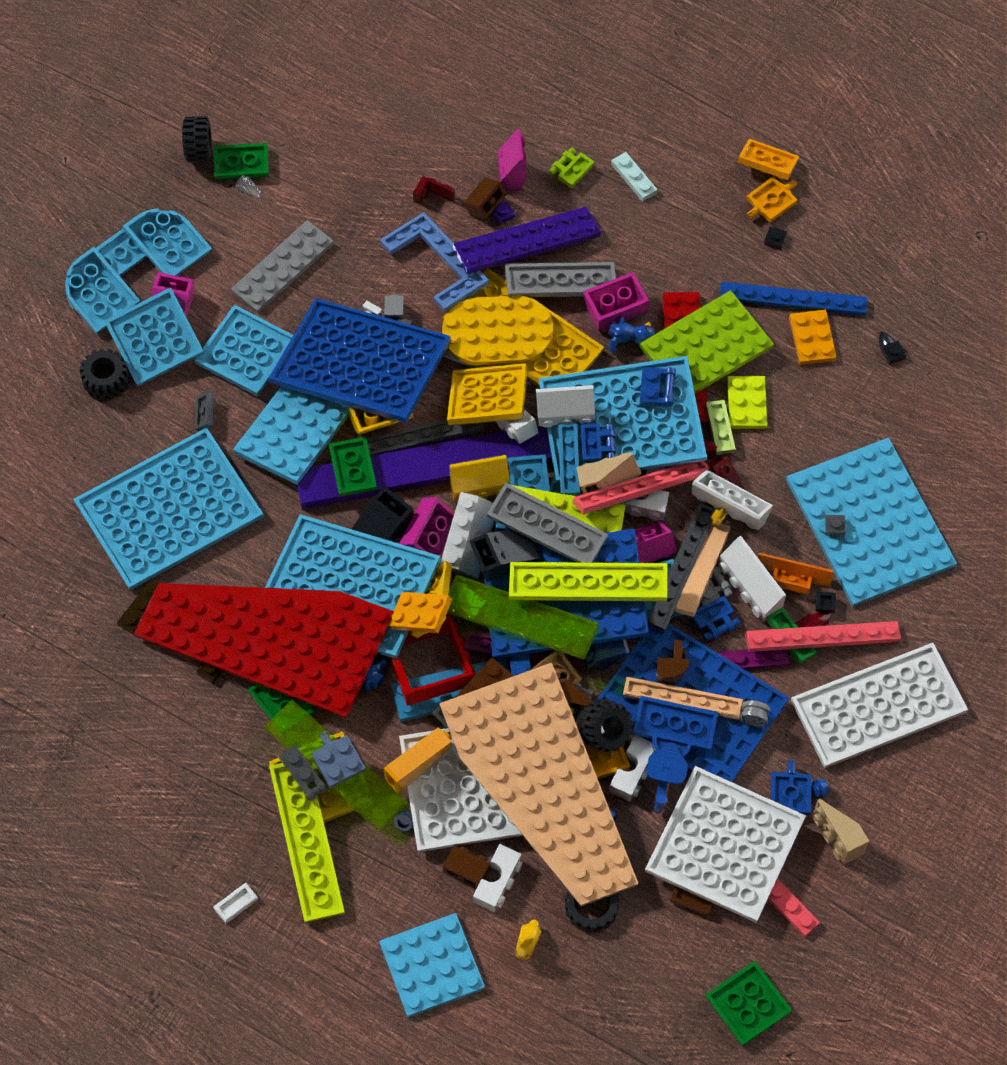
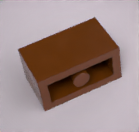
M484 178L464 201V205L470 216L486 220L507 194L499 181Z
M454 845L443 864V873L477 889L481 879L485 880L490 871V863L485 857L475 856L462 846L457 847Z

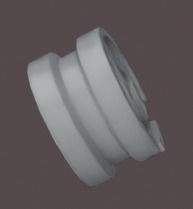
M749 700L743 702V712H741L740 720H746V724L753 726H765L768 721L767 715L769 714L770 707L759 701Z

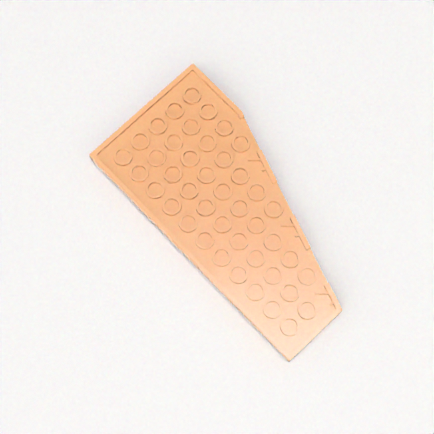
M552 663L439 703L462 763L466 765L484 787L485 791L508 816L580 906L638 885L637 878Z

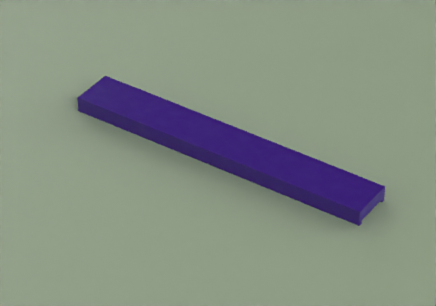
M537 425L538 434L520 444L514 438L511 439L506 431L370 456L377 490L339 497L332 463L310 467L297 485L301 509L376 496L384 486L392 492L447 483L450 482L449 465L502 455H506L508 459L510 457L544 454L546 455V463H553L547 427Z

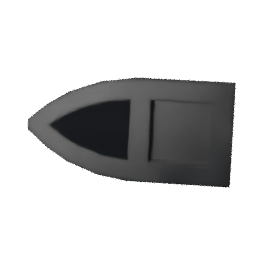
M881 331L879 346L888 365L906 359V354L899 340L895 341L889 334Z

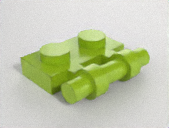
M572 147L561 155L562 157L551 165L552 168L548 171L551 176L560 172L558 180L571 189L592 169L595 163L581 152L575 156L576 150Z

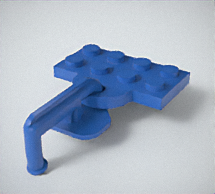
M640 695L632 735L652 739V748L655 753L651 754L648 758L646 773L651 779L659 781L654 804L655 813H661L665 803H667L666 791L668 783L677 785L685 780L688 764L684 757L688 755L690 748L711 751L718 712Z

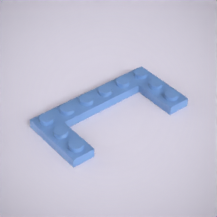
M424 212L380 239V244L390 255H393L421 237L460 278L459 281L433 297L434 302L444 313L489 285V280L480 270L466 274L453 250V242Z

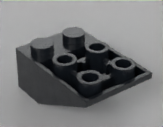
M384 486L370 501L351 530L393 541L409 525L414 516V508Z
M514 530L486 533L469 540L486 582L510 573V562H536L540 560L532 540Z

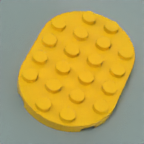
M525 296L477 297L463 300L450 309L442 326V334L451 336L450 344L447 347L450 354L455 355L461 362L476 366L520 364L535 360L550 346L554 330L553 320L548 310L538 301Z

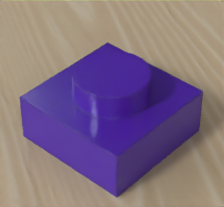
M507 201L498 204L491 213L499 225L515 218V213Z

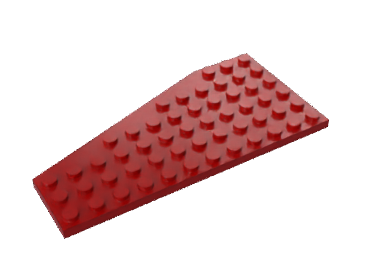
M159 583L134 635L142 640L347 719L386 635L394 611L341 591Z

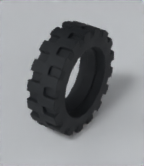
M568 891L565 897L566 916L569 917L571 924H575L579 930L599 932L603 928L606 929L615 921L618 914V893L607 897L609 908L604 916L598 919H588L577 912L575 899Z

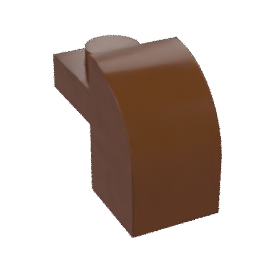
M674 640L673 658L658 657L656 683L672 684L679 682L686 676L690 659H685L686 648L682 647V640Z

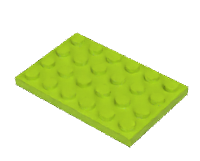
M731 290L640 343V348L650 361L687 356L695 394L774 347L771 339Z

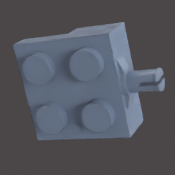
M324 732V735L323 733L319 735L324 746L311 753L312 759L330 789L366 771L348 735L335 741H331L327 732Z

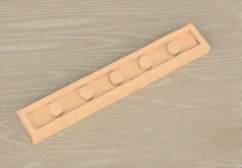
M711 524L676 605L675 612L692 617L695 616L728 538L731 526Z
M626 677L623 692L624 698L639 700L641 695L718 712V716L740 720L743 699L631 677Z

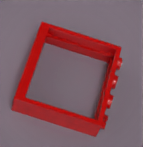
M446 615L439 633H427L416 638L412 635V631H409L403 646L448 632L463 674L411 689L399 655L397 659L389 657L407 706L462 690L476 675L474 666L469 665V662H471L469 653L463 649L465 647L463 638L457 634L459 632L456 622L453 623L450 615Z

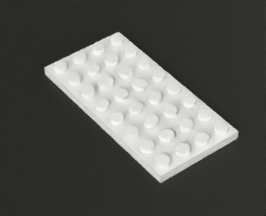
M934 643L791 697V702L824 769L968 711Z

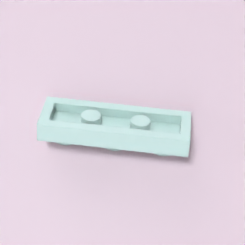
M627 152L611 160V165L642 202L657 194V188Z

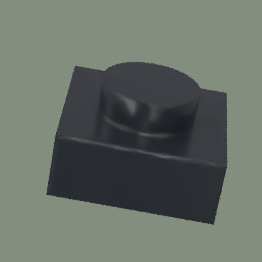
M770 226L764 245L781 250L787 231Z
M817 591L815 612L835 613L836 593Z

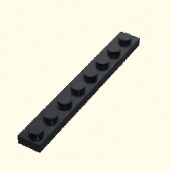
M701 502L699 503L667 575V601H656L647 621L649 627L662 633L665 632L713 521L711 516L716 509Z

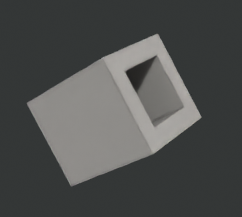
M396 294L385 295V318L403 322L404 296Z

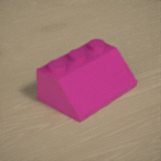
M633 272L583 291L590 318L598 332L611 327L614 321L619 323L622 316L625 317L624 321L648 312L649 300Z
M438 497L422 498L399 544L438 555L442 559L455 512Z
M661 521L635 529L639 563H654L657 559H666L671 557L672 554L677 553L672 531Z

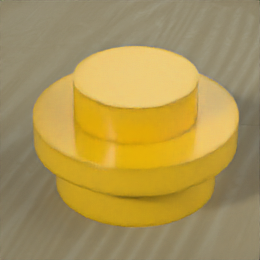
M723 508L720 511L718 509L715 510L711 516L713 520L711 524L720 526L727 515Z

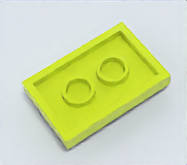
M728 376V415L731 429H767L765 376Z

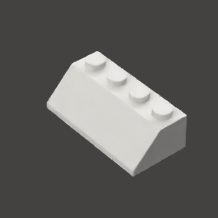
M709 470L704 471L692 483V495L696 496L698 500L713 505L719 511L723 508L724 512L729 514L731 518L746 523L752 529L759 530L765 524L773 507L772 504Z
M460 492L440 565L448 561L452 564L451 572L476 579L479 578L481 569L469 540L492 532L494 520L487 517V513L493 504L492 502L479 496Z
M739 536L720 555L718 565L723 573L728 575L732 586L738 588L741 592L744 602L750 604L754 615L765 622L768 615L784 606L786 594L744 539Z

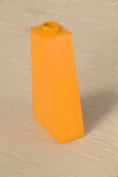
M439 728L435 729L383 768L385 781L400 794L452 748V737L445 730L442 732Z

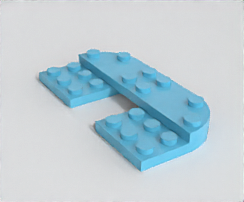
M147 210L123 225L122 230L97 248H91L72 263L67 272L65 283L68 303L73 311L76 310L97 335L107 328L105 320L140 303L139 298L121 279L123 274L148 257L161 273L179 276L209 254L212 248L191 223L179 213L172 210Z

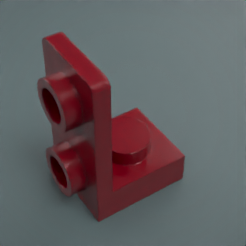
M422 176L413 191V202L420 204L423 199L427 198L429 191L451 201L455 199L454 188Z
M719 457L707 464L711 468V472L744 489L729 457Z

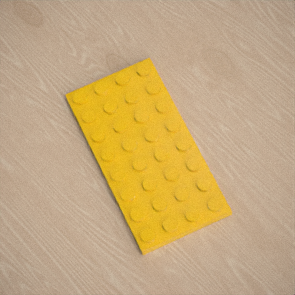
M487 268L483 274L489 280V285L467 299L508 296L506 280ZM548 308L546 309L552 317L554 327L552 342L548 349L540 354V357L526 362L527 380L540 388L539 378L587 371L605 349L604 346ZM447 313L442 317V321H444Z

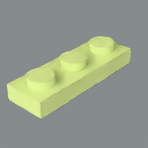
M725 400L706 402L712 437L715 446H717L716 455L735 453L736 448Z

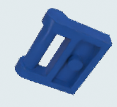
M642 367L640 404L673 406V383L676 369L672 367L666 369ZM661 377H666L665 397H659Z

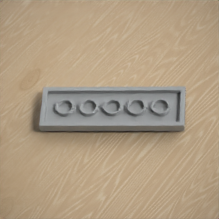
M305 221L231 288V293L258 314L334 245V241L310 221Z
M614 262L505 264L504 267L508 297L584 296L583 291L616 279Z
M508 483L504 484L487 513L488 518L577 563H593L608 538V534Z

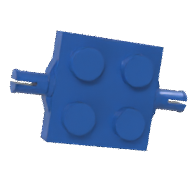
M788 760L786 772L771 773L770 800L803 815H810L812 775L795 772L796 761L792 760L791 767V760Z

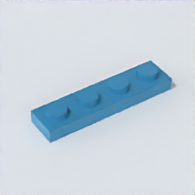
M558 423L561 494L579 496L577 423Z

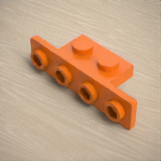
M758 553L757 558L767 571L773 574L774 580L781 589L809 594L811 583L826 587L831 585L834 573L831 569Z

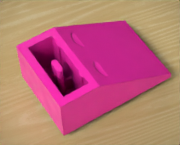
M517 129L498 150L500 183L504 190L523 189V182H526L524 136L520 134V129Z
M158 272L151 297L171 287L187 317L195 294L194 280Z

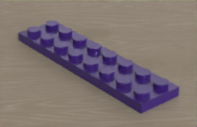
M587 207L455 242L453 243V250L466 274L598 238L601 236V231Z

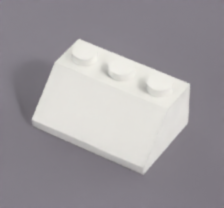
M593 385L536 389L539 426L552 427L553 425H558V423H581L584 425L595 422Z

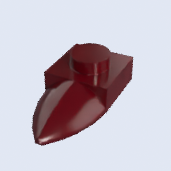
M809 613L795 622L798 628L827 626L832 613Z

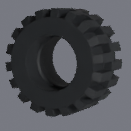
M207 116L185 117L183 120L182 142L184 157L187 162H209L211 159L212 134L210 121Z
M100 349L99 352L95 350L92 351V355L88 354L85 356L86 360L81 362L80 376L83 387L90 396L93 395L95 399L100 397L101 400H106V398L111 400L113 396L116 395L118 397L121 395L120 392L126 390L125 386L129 384V374L122 355L119 356V353L116 351L112 353L111 349H107V351ZM104 370L114 372L110 377L105 379H99L95 377L99 372Z
M596 699V702H590V706H586L583 709L585 711L584 714L581 713L580 715L581 721H578V726L581 727L579 733L582 735L583 741L603 752L618 751L619 746L623 748L626 745L625 741L630 740L629 734L633 733L631 726L634 724L630 720L632 718L631 713L623 705L609 699ZM608 717H610V726L608 730L602 734V724Z

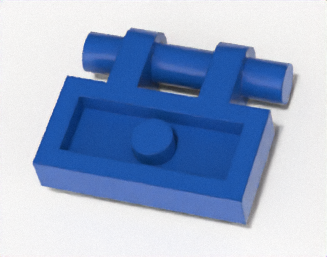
M600 424L581 425L583 462L601 461L602 454H606L607 458L615 457L617 453L614 446L616 435L612 424H607L605 426L606 430L601 431ZM601 439H606L607 446H601Z
M725 596L698 608L695 616L692 617L700 631L705 628L708 629L709 632L703 634L706 642L719 638L721 634L727 631H734L735 627L741 625L738 618L732 621L729 616L734 614V610ZM722 620L724 625L716 628L714 624Z

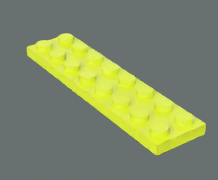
M510 562L509 600L667 601V563Z
M306 757L305 759L310 764L309 757ZM283 763L270 765V774L304 923L345 914L318 796L316 795V799L310 802ZM314 782L308 786L310 789L315 787Z

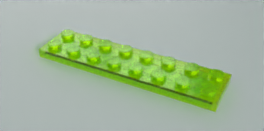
M456 575L448 593L453 599L447 612L449 614L583 660L600 626L599 622L533 600H509V592Z
M291 700L264 726V729L287 750L296 745L304 758L309 757L312 769L328 786L323 775L320 774L311 753L324 746L319 736L321 733L324 735V732H327L331 741L337 739L296 702ZM364 764L365 772L331 789L380 832L407 805V801Z

